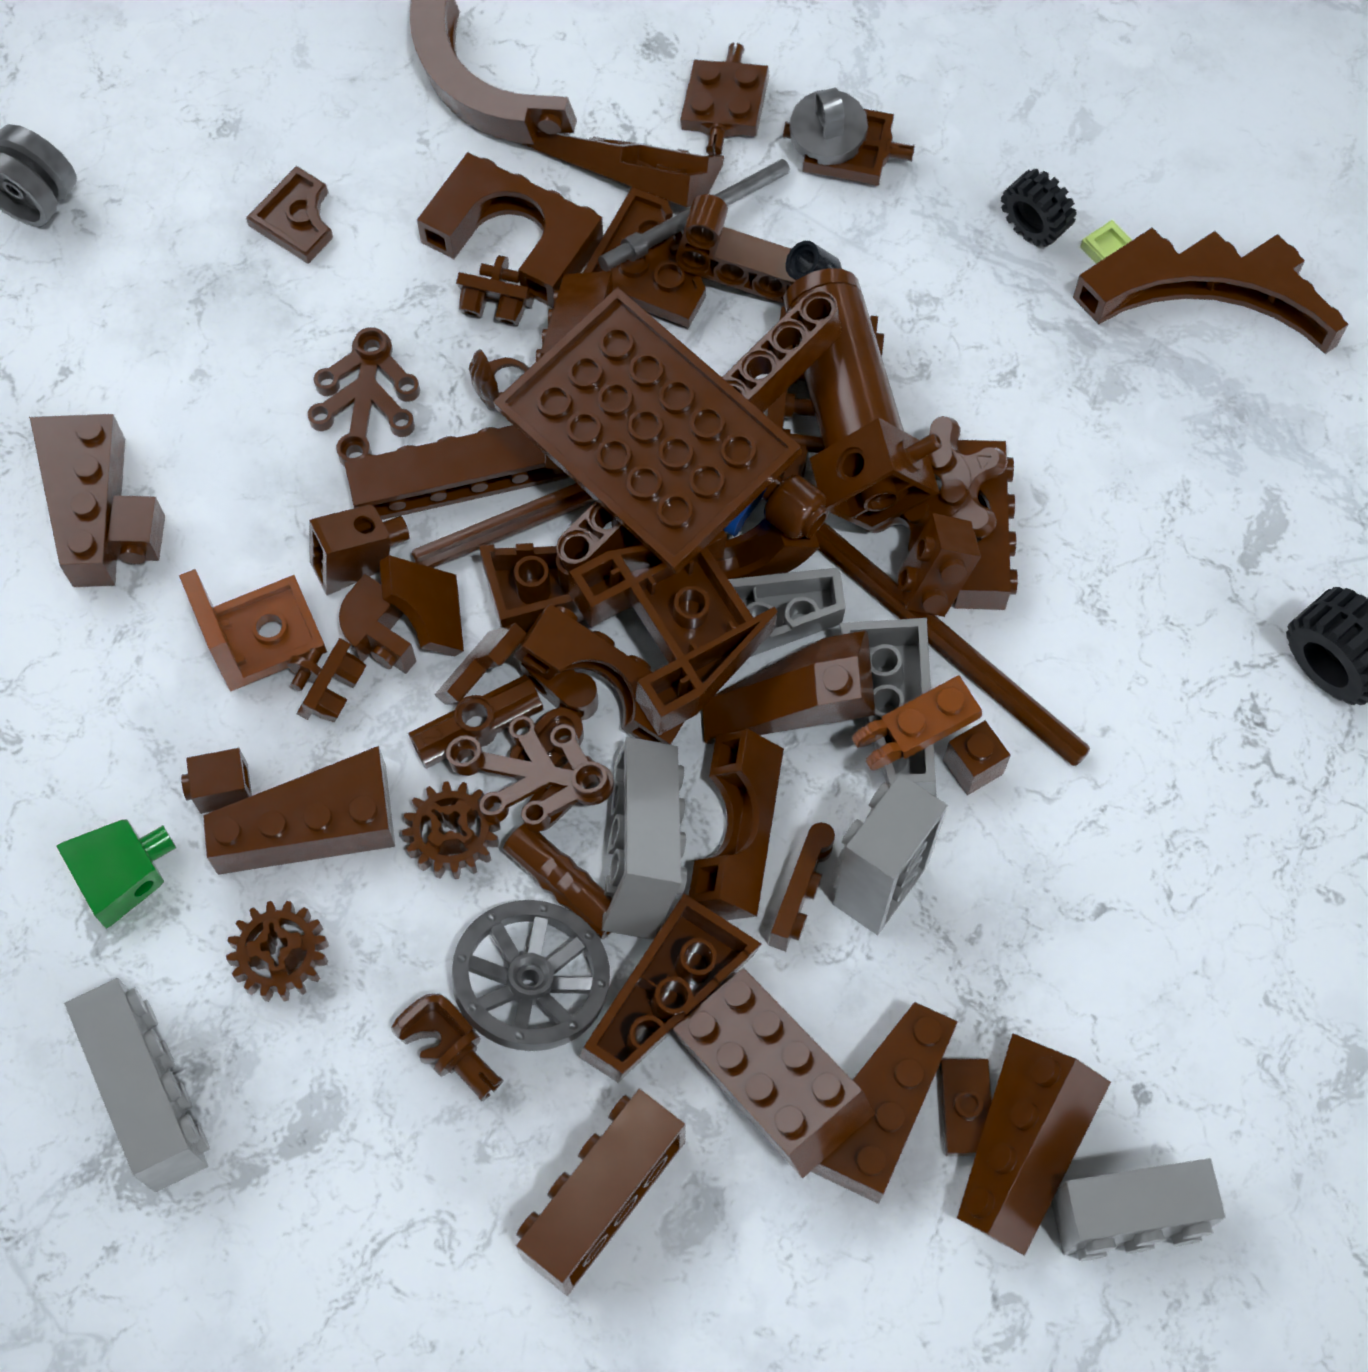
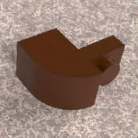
M365 573L345 596L340 607V627L345 641L351 644L349 651L362 662L371 654L385 668L391 669L394 666L407 674L416 663L412 644L391 631L392 627L404 613L395 605L383 600L381 584Z

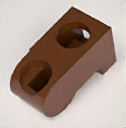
M521 663L522 675L526 674L537 692L556 708L570 709L576 712L581 720L589 719L597 711L599 703L597 687L591 676L586 673L568 670L548 680Z

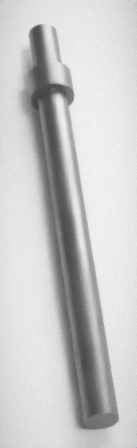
M780 159L715 194V196L721 198L728 206L788 174L790 167L786 160ZM690 208L642 234L636 232L624 238L620 246L599 256L598 262L600 267L604 271H608L627 260L635 261L648 253L649 248L684 230Z

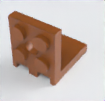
M196 569L179 575L207 646L230 692L287 669V664L292 656L306 658L311 648L320 651L322 654L327 652L295 575L217 606H213ZM275 621L282 624L280 632L273 637H263L259 634L261 627L267 622Z

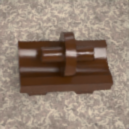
M498 255L494 266L481 263L479 275L491 277V279L462 272L458 273L456 284L461 290L459 309L465 315L482 317L486 301L490 299L499 301L495 316L497 321L518 326L525 308L532 309L535 297L529 295V288L506 283V281L519 283V272L509 269L508 257Z
M339 638L322 669L317 665L322 653L314 648L309 650L306 658L300 656H292L287 666L296 674L290 686L298 691H302L307 681L313 683L296 713L297 715L306 720L309 719L311 714H314L331 722L336 721L348 699L327 688L332 677L354 688L367 666L357 657L347 652L351 645L350 643Z

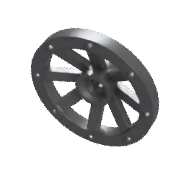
M513 901L488 910L465 930L458 942L453 958L451 972L452 989L456 1003L465 1019L487 1039L516 1050H549L576 1039L597 1019L605 1003L609 988L610 966L600 938L581 917L564 907L545 901ZM517 922H534L528 953L520 955L504 926ZM547 924L562 930L573 938L571 942L548 960L541 956ZM489 934L503 955L509 969L473 956L477 946ZM584 951L590 964L592 977H554L555 973ZM469 972L506 986L476 998L470 984ZM530 980L533 981L536 985L527 986L523 983V981ZM549 993L589 994V997L581 1009L572 1016ZM513 1000L518 1003L514 1026L498 1020L488 1012ZM537 1004L558 1025L542 1029H528L532 1005Z

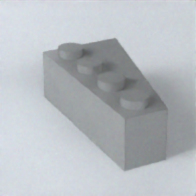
M840 567L728 579L753 618L772 607H775L778 611L773 632L750 657L832 628L843 621L846 606Z
M927 618L839 623L841 635L864 630L868 633L876 715L865 717L867 724L874 720H881V717L931 690ZM887 735L874 742L875 749H880L887 743H893L890 736ZM934 744L906 759L901 757L882 768L886 784L889 786L892 785L901 773L937 797Z

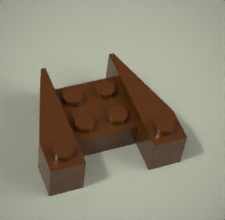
M724 530L677 574L667 567L645 545L607 551L569 571L568 593L590 628L633 606L669 664L639 679L637 683L636 701L658 736L697 715L773 632L778 613L776 608L772 607L753 618L717 563L724 556L727 534Z

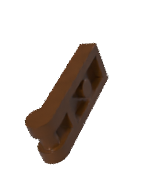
M815 823L808 831L771 930L769 946L786 952L791 938L799 941L808 917V915L801 913L806 897L815 899L823 874L816 872L819 862L829 859L832 854L835 832L827 823Z

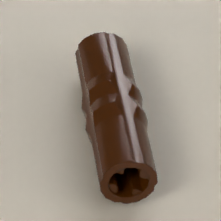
M525 824L518 827L505 842L503 851L530 874L543 890L552 894L560 905L588 923L601 939H605L612 932L602 931L603 914L607 912L613 897L604 895L605 890L593 880L586 870L578 867L570 856L561 852L540 832L528 830Z

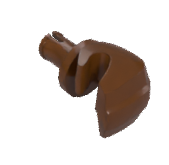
M440 993L426 994L417 999L393 1022L391 1026L393 1034L405 1044L423 1038L438 1039L440 1041L438 1046L421 1051V1062L424 1064H435L434 1070L441 1077L448 1073L456 1072L477 1094L481 1101L486 1100L490 1096L489 1092L491 1090L495 1092L504 1080L498 1077L476 1053V1046L481 1040L476 1030L452 1002Z

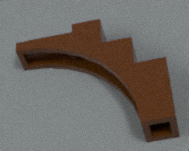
M1152 227L1081 273L1073 294V299L1098 325L1124 311L1153 302L1198 299L1215 300L1244 306L1273 317L1306 337L1324 354L1338 346L1348 326L1341 313L1336 308L1331 307L1315 291L1313 285L1299 275L1305 260L1300 256L1297 249L1288 244L1279 234H1276L1241 257L1230 242L1225 241L1216 231H1213L1178 254L1173 244L1168 239L1163 238Z

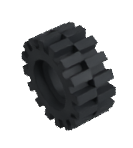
M1038 169L1027 170L1003 192L1004 195L1001 196V202L1004 204L1001 208L1004 213L1009 214L1006 217L1008 223L1013 222L1016 227L1013 230L1017 234L1019 232L1024 234V240L1029 242L1032 239L1033 245L1040 246L1042 244L1043 247H1047L1074 224L1076 220L1074 217L1077 214L1076 209L1071 208L1075 204L1073 199L1065 196L1068 193L1065 186L1060 189L1057 186L1060 182L1054 177L1050 180L1048 172L1042 171L1039 173Z

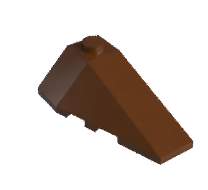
M867 631L823 638L715 694L703 707L705 743H715L717 735L749 729L758 735L876 715Z

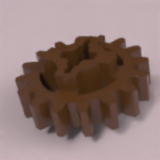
M448 781L443 783L442 792L436 793L430 786L427 787V800L423 801L415 797L412 800L417 812L404 814L405 823L411 827L402 830L404 841L411 843L406 848L410 858L419 857L418 865L422 871L434 865L436 878L440 879L446 869L452 871L455 879H460L461 868L467 867L473 874L477 873L475 861L478 859L487 863L491 861L490 852L487 850V847L499 846L498 836L492 832L501 829L500 822H488L482 815L479 802L484 796L483 791L478 789L472 795H469L468 785L465 782L461 783L457 791H452ZM494 804L490 805L487 811H496ZM477 816L481 821L479 837L471 829L476 823L475 818ZM425 823L432 830L427 837L428 842L426 844L422 838ZM457 826H459L460 833H455L454 831L449 830L446 834H444L443 827H448L449 829L454 830L455 828H457Z
M268 901L266 913L260 914L254 907L251 908L249 911L253 920L249 923L237 920L235 924L241 931L240 937H228L227 940L230 946L237 950L226 955L228 963L231 966L237 967L231 974L238 983L245 981L243 988L250 995H253L260 988V995L267 1002L271 1000L274 992H278L284 1002L289 1001V990L296 988L299 993L304 995L307 992L303 982L307 979L318 982L321 978L315 971L316 965L325 966L328 963L326 956L319 952L329 947L326 937L319 935L323 930L321 923L318 919L310 921L311 914L305 907L295 914V908L291 901H286L282 910H277L273 902ZM284 924L298 928L304 935H300L299 932L289 933L285 930ZM277 937L284 946L280 949L279 965L272 957L276 953V946H278ZM300 961H303L299 968L294 971ZM251 967H256L257 970L267 969L271 973L272 978L258 975Z

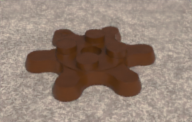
M938 417L930 426V434H937L942 442L940 449L928 455L935 479L942 481L940 494L871 531L874 533L883 532L893 525L907 527L910 531L908 554L932 513L972 521L976 538L987 537L996 528V516L990 509L980 504L978 492L984 482L1000 476L1005 471L1008 463L1007 457L1002 450L992 447L984 448L972 455L961 454L957 446L961 433L960 426L955 419L950 417Z

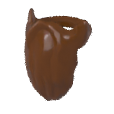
M479 349L474 353L469 365L472 385L487 408L496 410L493 401L503 393H499L494 376L496 372L502 368L516 367L525 373L529 367L524 362L509 357L488 362L484 352Z

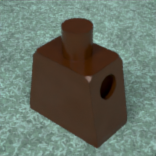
M365 505L309 520L310 564L326 596L357 583L364 573L368 576L379 573L380 560L390 555V546L410 539L406 522L402 516L382 522L376 508L372 505Z

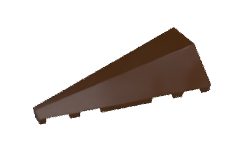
M537 131L534 144L519 143L684 207H691L695 197L701 194H709L724 162V156L718 154L704 156L689 153V150H671L649 144L600 137L586 139L570 136V133L548 134L543 131Z

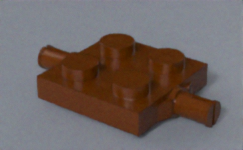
M735 42L729 44L726 61H693L680 119L681 129L699 131L709 135L706 152L709 155H713L714 150L715 154H722L725 137L735 135L757 136L769 80V65L741 63L744 46L740 43H737L736 50Z
M864 109L867 115L868 130L865 141L858 148V153L852 159L835 165L818 164V159L811 158L805 154L803 172L879 186L882 169L888 162L889 157L912 162L915 145L892 142L891 131L894 114ZM786 121L783 138L791 139L790 123Z

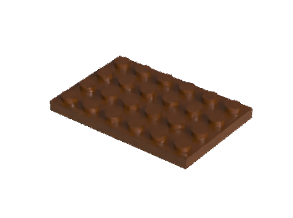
M618 287L493 401L499 413L675 574L683 569L802 455L801 445Z

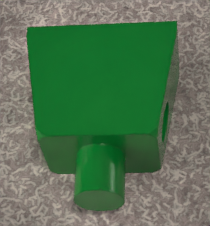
M127 819L116 821L56 845L94 916L106 929L162 886L164 879L153 861L176 849L173 840L163 825L140 838Z

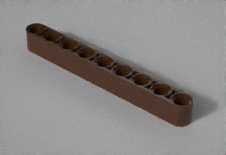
M824 290L808 293L722 378L764 413L841 335L842 323L836 298ZM827 316L825 319L815 320L818 317ZM791 345H798L793 349H785ZM761 374H769L765 378L755 379ZM597 501L557 541V554L568 574L569 571L607 551L627 548L636 539L619 522L613 528L603 529L609 522L617 520ZM588 551L584 557L577 560L573 559L577 553Z

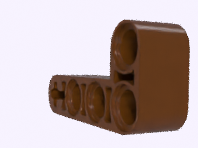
M701 194L695 197L676 253L677 265L690 274L784 304L783 296L788 287L796 281L788 275L785 266L786 258L791 248L724 227L728 213L726 203L721 198L711 194Z

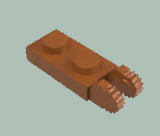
M957 675L881 717V720H874L865 727L858 729L851 739L857 748H861L887 735L890 736L893 743H887L880 749H876L866 758L869 768L875 771L901 757L906 759L982 717V709L960 675Z

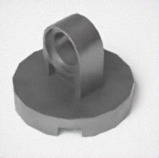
M836 87L827 90H817L804 96L794 107L790 118L791 142L797 152L803 157L806 154L811 158L818 159L817 163L821 165L841 164L852 159L858 153V148L863 144L867 136V115L860 102L848 93L838 91Z

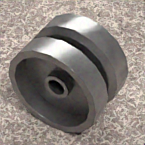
M7 124L0 129V210L24 224L36 227L43 226L56 211L57 201L66 198L75 186L77 175L67 158L49 141L20 125Z

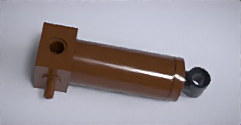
M802 241L790 250L785 262L786 272L791 278L796 280L788 287L783 296L786 314L808 293L824 290L836 298L842 323V332L839 338L803 373L825 448L809 459L817 488L826 495V509L830 513L868 531H873L940 494L928 455L940 449L942 442L935 433H931L919 440L904 432L858 278L852 272L842 269L841 262L834 255L811 241ZM821 316L816 318L815 320L825 319L827 316Z

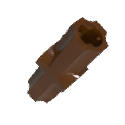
M525 674L483 696L471 695L459 701L455 710L409 732L408 735L422 764L427 769L447 759L446 749L455 738L472 736L479 741L481 747L487 746L494 740L497 733L509 728V724L514 718L519 716L531 717L544 710L543 704L533 683ZM482 716L486 718L485 723L481 726L470 727L466 725L467 721L472 717Z

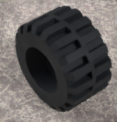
M1333 587L1326 590L1289 623L1286 638L1289 641L1288 645L1295 660L1316 685L1340 701L1343 700L1347 704L1365 705L1368 702V598L1348 588Z

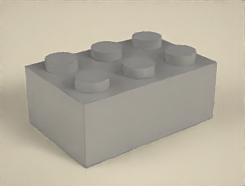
M1211 1158L1068 1180L1057 1190L1052 1200L1063 1255L1077 1253L1079 1261L1108 1256L1107 1251L1114 1250L1119 1246H1125L1127 1254L1148 1251L1155 1248L1154 1244L1172 1238L1173 1246L1197 1243L1202 1241L1201 1236L1212 1234V1227L1226 1218Z

